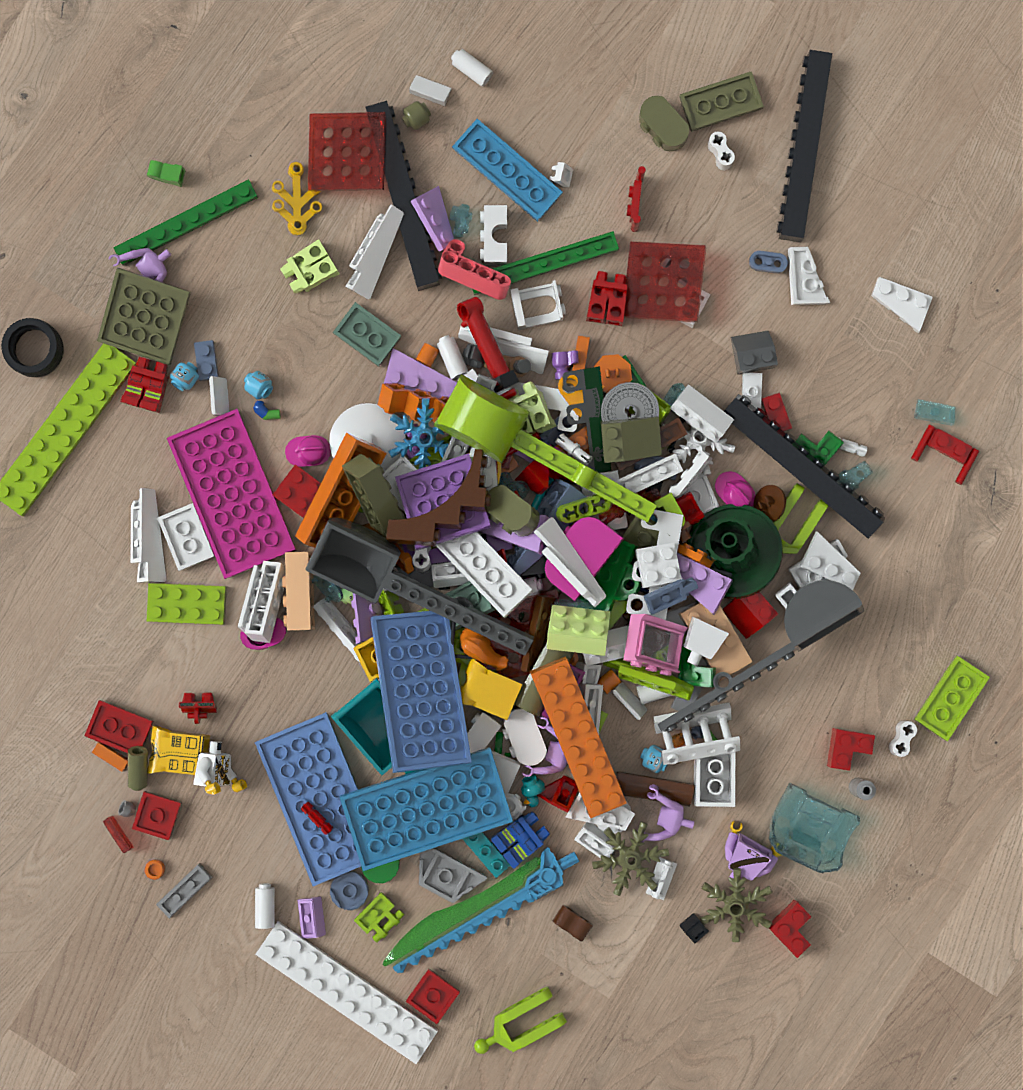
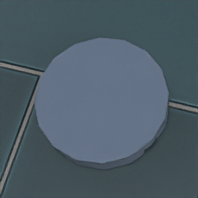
M349 871L335 877L330 888L332 901L337 907L344 910H354L362 906L369 893L367 880L355 871Z

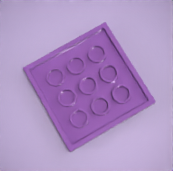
M469 453L395 477L407 519L432 511L446 502L458 490L472 464ZM463 510V512H466L465 524H462V528H438L441 534L440 541H437L436 544L490 528L491 524L487 512ZM415 545L416 550L430 547Z

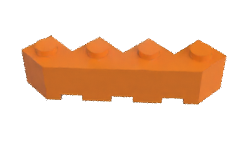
M398 383L382 384L377 405L388 414L404 412L413 421H419L417 417H421L417 408L422 409V398L430 399L429 409L434 408V411L429 418H433L431 421L434 423L449 397L442 396V398L432 397L431 392L420 389L415 391L404 389L405 385Z

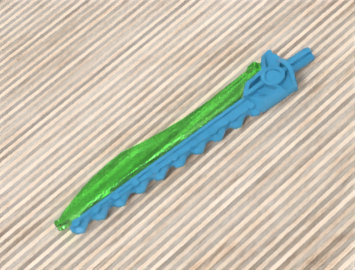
M546 847L541 852V857H534L531 861L485 891L453 906L433 912L424 918L395 945L383 961V966H388L416 949L417 952L393 966L394 971L403 973L407 963L418 965L422 955L426 956V958L432 957L437 947L441 948V950L447 949L450 940L453 939L455 942L461 941L466 931L470 934H475L481 923L484 926H490L494 916L505 918L509 908L519 910L524 900L528 901V903L534 902V900L563 886V870L580 862L575 852H572L557 860L553 852L550 851V847ZM537 866H540V868L527 876L525 887L424 947V943L522 885L525 875L537 868Z

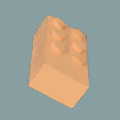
M285 552L286 576H283L282 584L283 588H286V596H283V607L287 608V615H284L283 620L284 627H287L288 631L315 630V609L313 608L314 574L305 569L312 556L310 552Z
M699 602L679 613L686 627H689L693 616L729 633L711 660L702 656L709 667L716 668V674L726 672L731 675L752 663L750 656L721 606L718 607L715 615Z

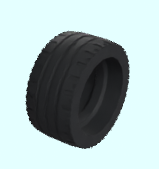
M35 318L18 320L7 328L2 337L1 350L5 361L13 370L24 376H46L52 373L62 361L64 352L62 339L59 333L45 321ZM40 330L49 338V353L41 363L34 366H26L17 358V342L26 332Z

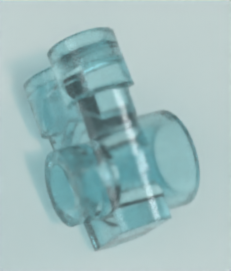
M454 205L451 209L450 220L455 221L453 236L463 237L464 233H468L469 223L472 219L469 205Z
M864 461L858 463L850 470H843L838 475L844 483L848 482L856 490L859 488V484L871 475L873 471L867 462ZM858 470L863 471L864 475H863V476L859 475V474L857 473V471H858Z

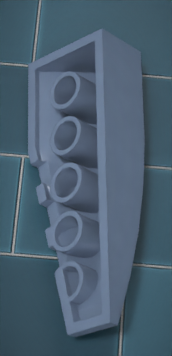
M556 478L545 493L537 511H539V515H546L549 518L553 517L562 531H564L573 522L564 523L559 521L556 517L558 507L586 498L587 496L572 485ZM585 503L580 505L579 510L584 507ZM565 510V513L562 514V516L567 518L568 514H575V512ZM545 543L543 545L542 551L547 547ZM515 545V554L509 556L507 564L520 575L544 554L540 555Z

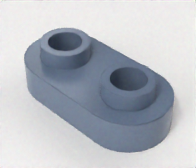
M755 251L749 258V265L755 271L779 274L786 269L788 260L781 253ZM760 259L762 264H756L755 260ZM778 261L780 263V267H776L774 265V262Z

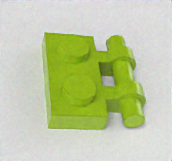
M381 891L354 921L367 934L374 929L377 933L372 938L378 943L388 935V932L394 925L397 926L401 922L400 919L405 914L400 909L393 914L390 910L395 904ZM386 916L389 920L381 927L378 923Z

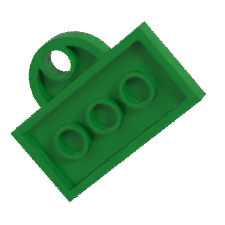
M622 541L594 577L606 594L604 600L594 607L581 595L572 604L585 609L610 611L611 613L615 601H628L630 594H637L641 588V582L633 580V565H631L638 546ZM636 570L637 576L640 577L639 571ZM629 580H633L635 583L634 588L631 590L626 588V583Z

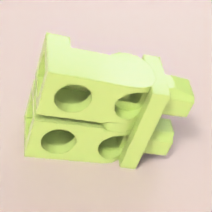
M319 239L293 257L288 258V263L280 268L286 279L293 274L297 276L298 279L289 284L295 294L303 290L308 292L329 278H334L340 274Z
M530 381L523 385L525 394L520 396L518 390H516L517 395L508 399L530 412L521 430L532 435L536 432L543 433L556 427L555 421L552 419L547 408L543 393L536 388L533 382Z

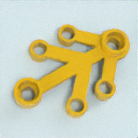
M299 162L291 163L288 168V174L292 177L293 197L284 189V184L281 181H275L272 185V191L278 193L293 208L292 216L284 208L282 200L277 199L272 204V209L288 222V230L293 235H302L307 228L306 222L322 209L321 203L314 201L310 205V209L301 216V208L314 195H318L322 187L319 183L314 182L301 197L300 177L304 172V168ZM297 166L300 171L295 172L293 167ZM279 184L281 189H275L274 185ZM317 186L319 191L315 192L312 187ZM275 203L281 204V208H276ZM313 205H318L319 210H314ZM298 222L301 227L296 228L294 223Z

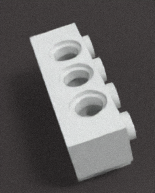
M263 561L261 569L257 565L253 567L238 627L252 641L270 643L284 591L282 578L286 576V572L282 563Z

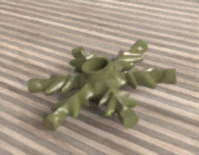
M640 822L638 831L632 830L634 839L630 838L632 842L630 847L624 846L625 839L621 841L620 832H617L615 835L610 827L603 831L610 839L606 843L615 846L612 850H619L620 855L617 858L611 854V858L601 855L602 860L593 861L592 866L593 869L603 867V872L607 871L611 866L613 870L616 865L622 866V871L616 873L620 876L612 882L617 884L613 892L617 896H621L624 886L627 889L629 888L627 878L631 879L629 875L631 870L637 871L636 879L640 876L642 886L645 882L651 890L658 886L651 879L655 874L647 872L646 870L649 868L642 867L641 863L643 860L651 863L650 859L660 862L659 857L669 856L668 848L658 850V845H656L650 851L649 848L644 853L639 851V846L645 844L641 841L649 836V834H644L648 825L645 822ZM631 857L634 858L633 861L628 862V859H629V858H631Z
M734 868V879L728 878L733 886L729 887L733 891L731 896L726 895L725 889L721 892L717 884H715L714 888L706 882L702 885L701 889L710 893L707 895L708 898H717L716 902L723 901L725 906L723 908L715 906L717 910L708 909L709 915L701 917V921L704 925L714 920V924H717L721 917L724 920L725 914H730L733 919L728 922L732 924L727 932H732V942H740L739 932L745 933L740 925L744 924L740 920L742 915H747L748 921L752 919L756 927L760 923L765 928H770L772 922L763 918L766 916V913H755L757 909L750 910L748 906L750 903L757 904L756 901H766L764 896L772 894L773 891L770 886L761 891L759 886H757L753 893L749 891L748 897H743L740 892L745 889V887L741 886L745 883L746 879H741V868Z

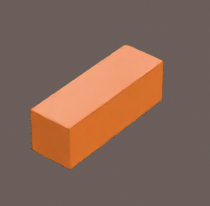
M578 336L576 351H578L579 363L573 365L572 371L585 369L590 337Z
M98 742L92 751L93 754L121 772L125 771L128 767V758L103 743Z

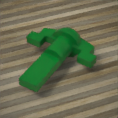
M502 732L496 733L494 752L502 754L504 737ZM505 752V756L511 757V753Z

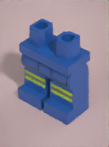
M534 811L525 816L522 814L491 837V841L501 853L504 852V858L513 869L544 844V840L550 835L545 826H542L537 831L534 830L532 825L539 820Z

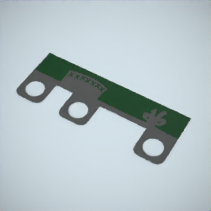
M600 366L565 372L562 376L564 390L566 392L583 391L584 403L569 405L566 412L567 421L570 425L586 423L589 453L592 456L591 462L587 461L588 467L599 473L612 471L611 462L604 463L601 406L604 398ZM570 375H575L578 378V384L573 388L569 387L566 383ZM579 408L581 410L582 416L579 420H573L570 417L572 409Z

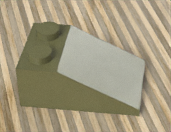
M659 416L601 421L604 463L662 455Z

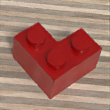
M832 728L827 766L850 771L853 752L873 754L875 735Z
M794 899L771 921L772 924L769 929L796 958L811 946L798 931L811 916Z

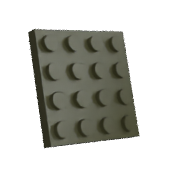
M117 268L97 341L171 365L191 291Z

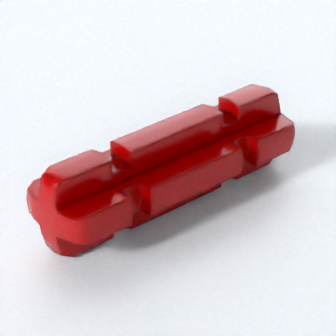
M306 802L301 807V810L309 815L308 817L318 828L320 827L325 835L329 834L333 830V826L329 822L327 823L326 819L316 809H313L314 806L310 802Z

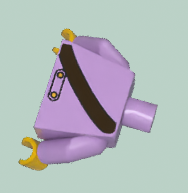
M735 821L731 822L730 829L732 832L729 833L725 844V858L728 861V868L732 870L729 877L734 879V868H741V879L745 877L748 880H753L755 877H761L770 873L778 861L777 857L782 856L785 853V849L782 848L777 853L776 848L779 844H774L771 850L741 833L738 836L737 832L742 829V823H740L739 829L735 830L733 828Z

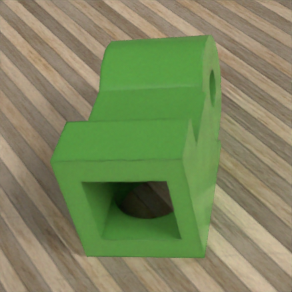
M151 160L147 177L182 187L186 171L181 165Z

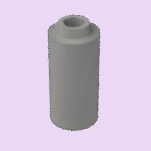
M858 777L852 779L849 783V791L852 795L862 800H870L875 796L876 788L872 782Z

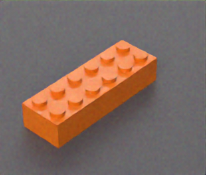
M346 433L295 537L304 544L315 548L329 518H342L353 522L361 505L342 465L359 454L367 458L370 457L375 464L381 465L387 452L374 444Z

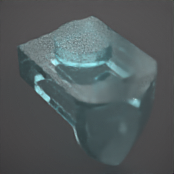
M683 383L673 384L663 400L672 406L686 388Z

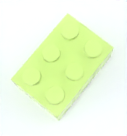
M552 605L547 649L605 656L610 611Z

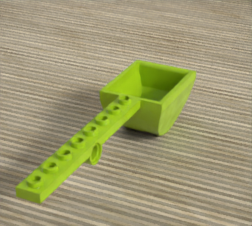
M462 374L460 375L453 392L433 426L474 449L483 450L485 455L500 463H503L510 448L513 447L648 523L657 507L656 504L521 430L530 414L529 411Z

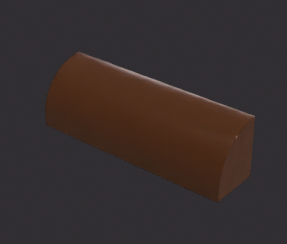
M620 771L616 773L617 781L624 796L658 801L647 796L648 792L655 793L654 790L649 789L650 785L655 784L659 788V793L682 806L690 807L694 784Z

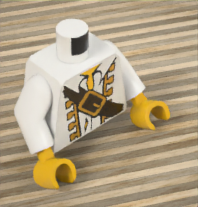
M210 741V751L199 754L194 785L206 786V793L212 795L221 792L220 786L230 785L231 782L233 783L232 790L234 792L246 789V781L243 779L237 781V776L231 769V755L221 753L222 742Z

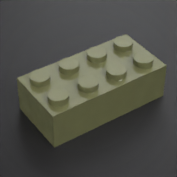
M359 454L342 465V468L370 526L386 538L388 520L406 519V517L398 509L397 505L399 502L391 494L390 490L392 487L384 479V470L381 465L375 464L370 457L367 458Z

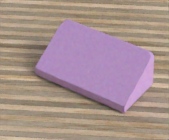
M321 897L298 899L302 938H319L326 935Z

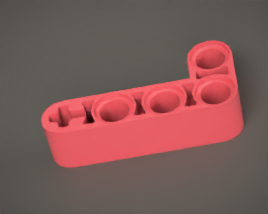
M457 239L451 240L442 253L438 272L444 277L498 300L505 299L511 279L505 274L463 257L465 244Z

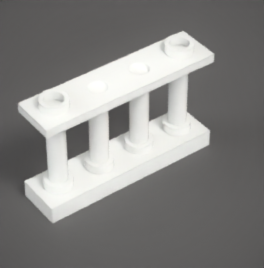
M730 703L713 705L702 713L699 710L693 714L694 718L688 722H679L675 730H682L686 746L674 748L671 733L661 731L657 725L675 713L653 716L656 734L663 733L667 749L662 750L663 765L740 751L739 736H731L727 722L732 720ZM720 722L724 739L713 741L708 724ZM701 726L705 743L693 744L689 728Z

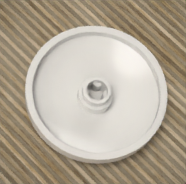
M365 403L355 405L344 411L337 418L331 429L329 441L331 454L334 458L345 434L349 433L387 452L381 464L385 472L401 457V453L391 458L388 451L397 447L395 442H404L406 435L403 433L405 431L396 430L395 428L398 424L390 421L393 414L384 412V409L377 404Z

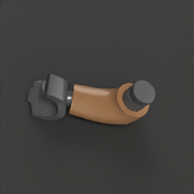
M469 343L464 348L462 354L465 364L473 368H481L484 363L483 367L488 369L478 346ZM503 355L509 370H514L517 378L523 377L530 371L531 364L527 359L520 356L511 357Z

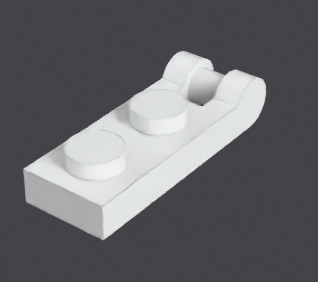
M704 452L698 454L692 462L694 463L693 466L683 472L680 477L682 480L677 486H672L669 489V493H672L675 498L683 496L713 458Z

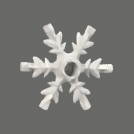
M691 426V429L687 431L688 434L684 436L687 444L679 445L681 449H675L672 452L676 453L679 461L682 460L685 463L687 454L691 456L690 450L696 449L698 454L704 452L710 455L705 451L706 446H711L713 451L716 448L721 454H724L723 450L733 453L735 446L726 444V438L714 443L698 429ZM709 465L703 470L704 476L711 474Z

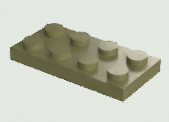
M752 71L682 93L679 96L691 132L761 110L764 107Z

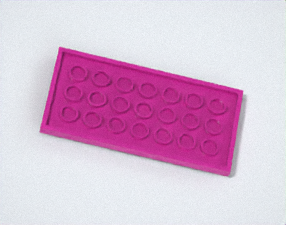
M238 409L167 438L224 579L253 568L254 565H261L263 561H270L285 555V552L296 550Z

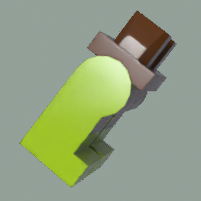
M672 493L653 502L657 505L656 509L659 511L683 515ZM684 515L679 544L692 538L687 530L691 525L688 521L685 522Z

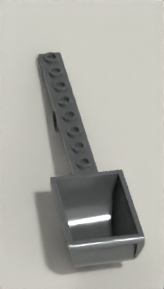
M329 518L305 568L306 571L375 604L384 588L520 654L526 655L534 640V636L473 608L471 601L464 597L457 596L454 599L393 570L401 554L395 544L389 543L384 536L355 522L342 518Z
M816 581L802 587L793 595L785 611V629L791 643L734 678L726 672L716 674L713 679V685L716 689L658 723V727L661 731H667L668 733L675 730L679 722H688L694 718L693 714L700 710L701 713L711 707L710 703L715 700L717 702L724 700L728 697V692L732 690L736 692L744 687L743 683L746 681H755L761 677L760 673L767 669L768 672L773 670L782 659L785 661L795 656L794 652H800L864 612L860 598L848 586L836 581ZM723 677L729 679V684L725 688H721L719 685V681Z

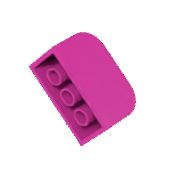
M593 517L579 519L572 527L567 526L563 531L593 577L597 575L624 540L622 535L605 522ZM547 559L545 572L549 581L574 601L577 600L581 594Z

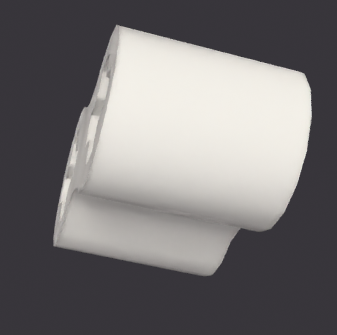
M714 132L710 136L707 146L709 151L716 157V166L720 170L725 171L731 168L735 155L727 147V139L724 133ZM714 140H716V142H721L720 145H718L717 143L714 144ZM722 157L729 159L728 162L726 160L722 161Z
M431 546L415 551L412 561L416 571L425 573L430 569L431 561L428 553ZM421 559H424L425 561L423 562V565H419Z
M900 721L896 725V736L889 743V751L893 755L904 757L910 752V741L917 734V727L914 723ZM903 727L910 729L909 733L905 732ZM896 745L903 747L902 751L898 750Z

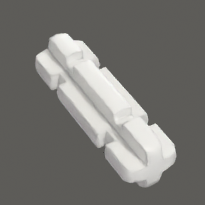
M842 439L844 443L839 449L853 454L857 453L856 455L862 457L866 455L867 446Z

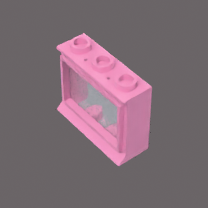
M631 614L623 660L631 662L633 667L641 668L645 666V670L657 672L658 670L661 675L671 676L672 673H680L678 668L683 637L689 627L648 614Z

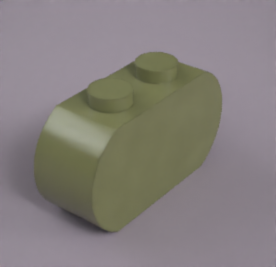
M652 96L643 102L639 113L641 129L645 133L649 132L656 146L662 147L665 151H676L682 148L689 135V125L663 96Z
M498 485L489 490L491 505L487 506V512L491 514L489 518L496 524H499V522L504 524L502 529L510 535L514 532L518 536L523 537L531 534L537 528L540 520L539 511L505 485Z

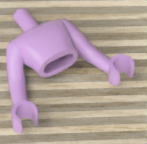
M143 248L122 255L113 254L109 256V260L116 257L117 263L113 266H117L122 261L141 257L139 262L136 263V267L141 274L149 278L156 277L155 280L163 282L167 275L163 261L170 257L171 253L166 249L157 255L150 248Z
M540 717L541 719L546 720V725H538V727L541 729H546L557 738L552 725L548 722V719L545 717ZM559 741L549 742L544 758L553 766L531 767L524 765L530 768L531 772L529 774H522L525 777H530L532 774L543 775L563 771L567 765V760Z
M650 785L649 789L654 790L655 793L648 792L647 796L650 799H657L665 805L661 807L657 825L666 830L653 834L644 832V834H649V836L641 842L661 841L677 834L681 826L693 829L695 821L683 818L684 807L660 794L657 785Z

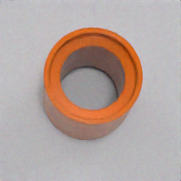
M424 343L415 360L431 368L439 350Z
M612 669L598 679V684L603 685V690L606 694L610 693L622 682Z

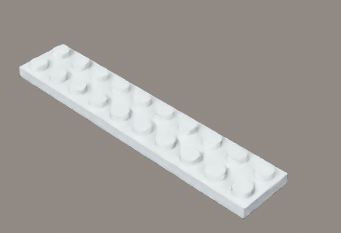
M405 456L395 461L383 474L384 479L392 487L390 490L391 494L397 498L398 506L404 513L405 510L395 477L417 470ZM477 532L436 544L439 550L504 618L533 592L523 579Z
M279 921L255 954L415 1064H417L438 1032V1029Z

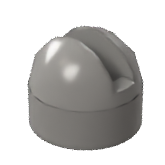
M124 800L119 807L118 814L123 817H130L133 815L130 812L135 810V807L131 802Z

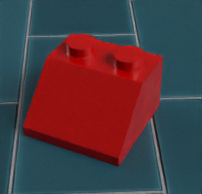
M760 592L749 597L733 599L722 609L745 639L756 633L778 615L776 610Z

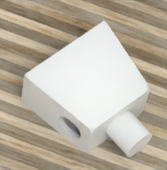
M692 616L684 647L691 650L687 662L698 666L702 656L711 660L729 633Z

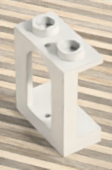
M555 280L551 284L518 290V288L510 289L518 330L563 321V315H566L564 303L560 304L559 297L562 296L561 287L556 285ZM541 296H550L555 300L556 308L553 312L524 319L521 305L522 300Z

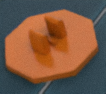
M619 354L603 355L594 366H600L602 385L605 386L603 391L606 394L613 387L621 383L631 382L632 380L631 364Z

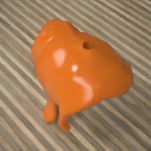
M468 628L463 629L460 635V643L463 652L467 656L495 667L496 671H501L508 666L509 659L506 656L497 654L492 649L489 638Z

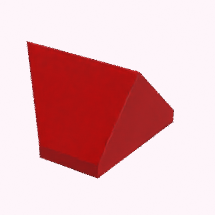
M534 460L517 476L515 481L542 495L548 489L549 467Z
M563 775L556 781L546 785L545 791L537 796L568 813L578 787L574 780Z

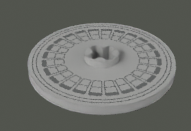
M625 382L613 387L604 397L601 406L602 421L659 416V406L654 394L644 385L635 382ZM632 406L635 413L627 416L625 409H629Z

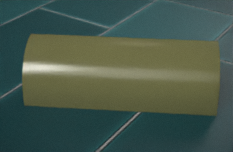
M546 643L532 670L565 656L568 662H570L574 652L547 649ZM529 674L514 704L540 717L545 707L532 676Z

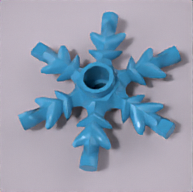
M422 398V409L417 408L421 416L417 417L421 422L419 427H414L413 420L409 423L406 415H403V419L393 413L390 421L398 424L395 428L396 430H405L403 434L409 432L412 434L411 440L404 439V442H395L397 447L388 451L391 458L401 453V457H404L408 449L411 453L413 446H418L420 451L415 456L419 457L414 465L419 464V469L426 467V464L431 466V462L427 457L431 456L427 452L429 447H434L435 453L439 451L443 458L449 445L442 444L444 440L437 441L436 435L438 433L445 435L444 432L437 427L431 428L428 424L433 419L429 417L434 411V408L429 409L430 399ZM426 433L427 437L425 439H421L420 435Z

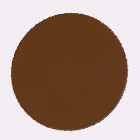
M766 485L756 494L753 507L766 514L775 522L780 519L785 511V494L778 486Z

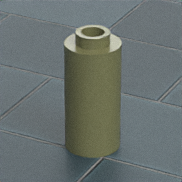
M134 746L128 749V787L134 791H140L147 786L148 750L142 746Z

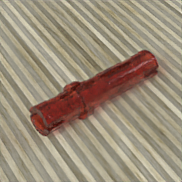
M648 488L636 492V494L645 499L651 497L650 491L644 494L649 490ZM613 504L609 510L599 514V519L606 518L603 522L607 525L614 519L623 517L627 511Z

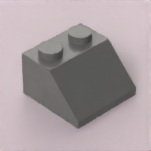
M769 331L731 337L737 375L744 372L750 373L773 369L778 365L775 345Z

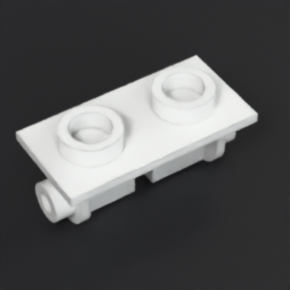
M659 857L661 861L657 862L653 872L655 876L651 877L658 886L654 890H651L648 886L646 894L651 895L653 898L664 900L677 863Z

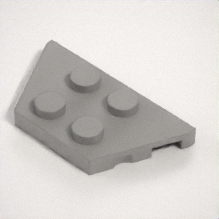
M436 848L420 852L419 885L451 903H454L487 879L486 875Z

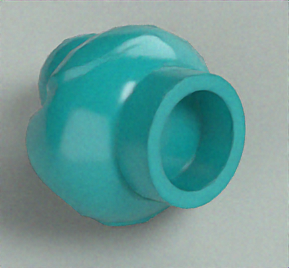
M532 774L530 777L522 779L521 793L527 797L524 800V804L534 808L539 804L537 795L545 791V783L537 778L535 774Z

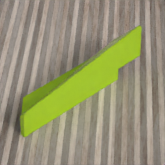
M624 658L603 662V666L619 670L618 676L620 679L688 701L691 699L694 686L672 675H661L658 670L657 672L647 671L645 666L641 668L633 667L631 662L624 661Z

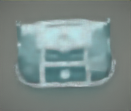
M789 783L773 813L769 828V840L776 852L816 872L824 874V872L838 871L843 865V853L846 844L855 828L860 824V816L843 808L839 810L808 795L806 790Z

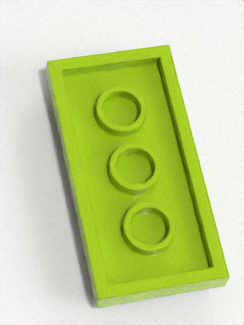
M148 583L146 622L224 625L226 586Z
M955 656L914 720L945 741H948L990 677L961 657Z

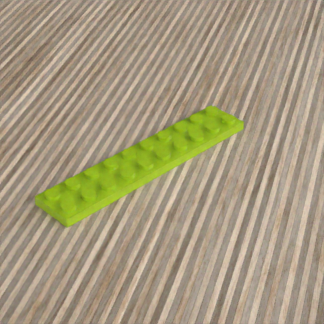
M103 343L1 479V502L24 517L128 378L132 365L136 366V362L115 347Z

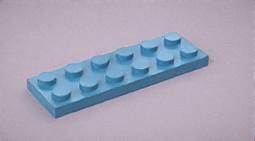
M478 119L472 123L452 146L453 150L537 222L563 194L558 187Z

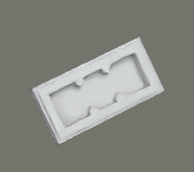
M744 372L742 375V395L748 397L756 409L757 407L761 409L762 373Z

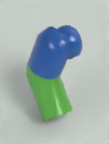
M263 401L255 402L254 412L263 420L281 418L280 409L269 410L265 407Z

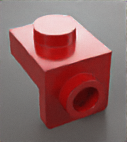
M690 491L676 499L685 517V522L688 521L690 525L698 523L705 516Z

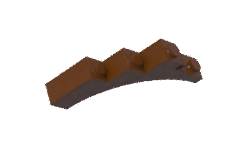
M475 449L473 461L465 480L446 502L432 511L417 517L388 520L386 536L388 542L436 547V542L440 541L441 534L438 528L461 529L462 524H465L466 512H463V510L487 512V506L491 505V495L486 488H482L485 487L486 481L483 470L487 468L488 457L485 456L483 450Z

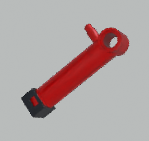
M473 297L457 305V312L463 320L461 326L463 328L469 327L492 378L497 381L494 392H500L518 383L519 380L514 370H509L483 315L484 306L478 297Z

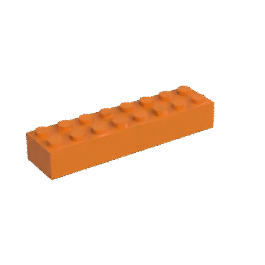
M566 656L531 670L530 674L590 818L627 804Z

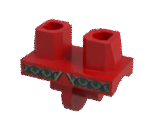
M184 693L182 702H179V708H181L182 713H188L187 718L194 719L195 724H200L201 719H207V713H217V706L212 693H202V702H195V693Z

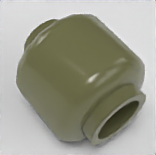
M415 101L403 109L404 117H402V120L407 128L411 126L412 129L418 130L429 123L431 113L424 102Z

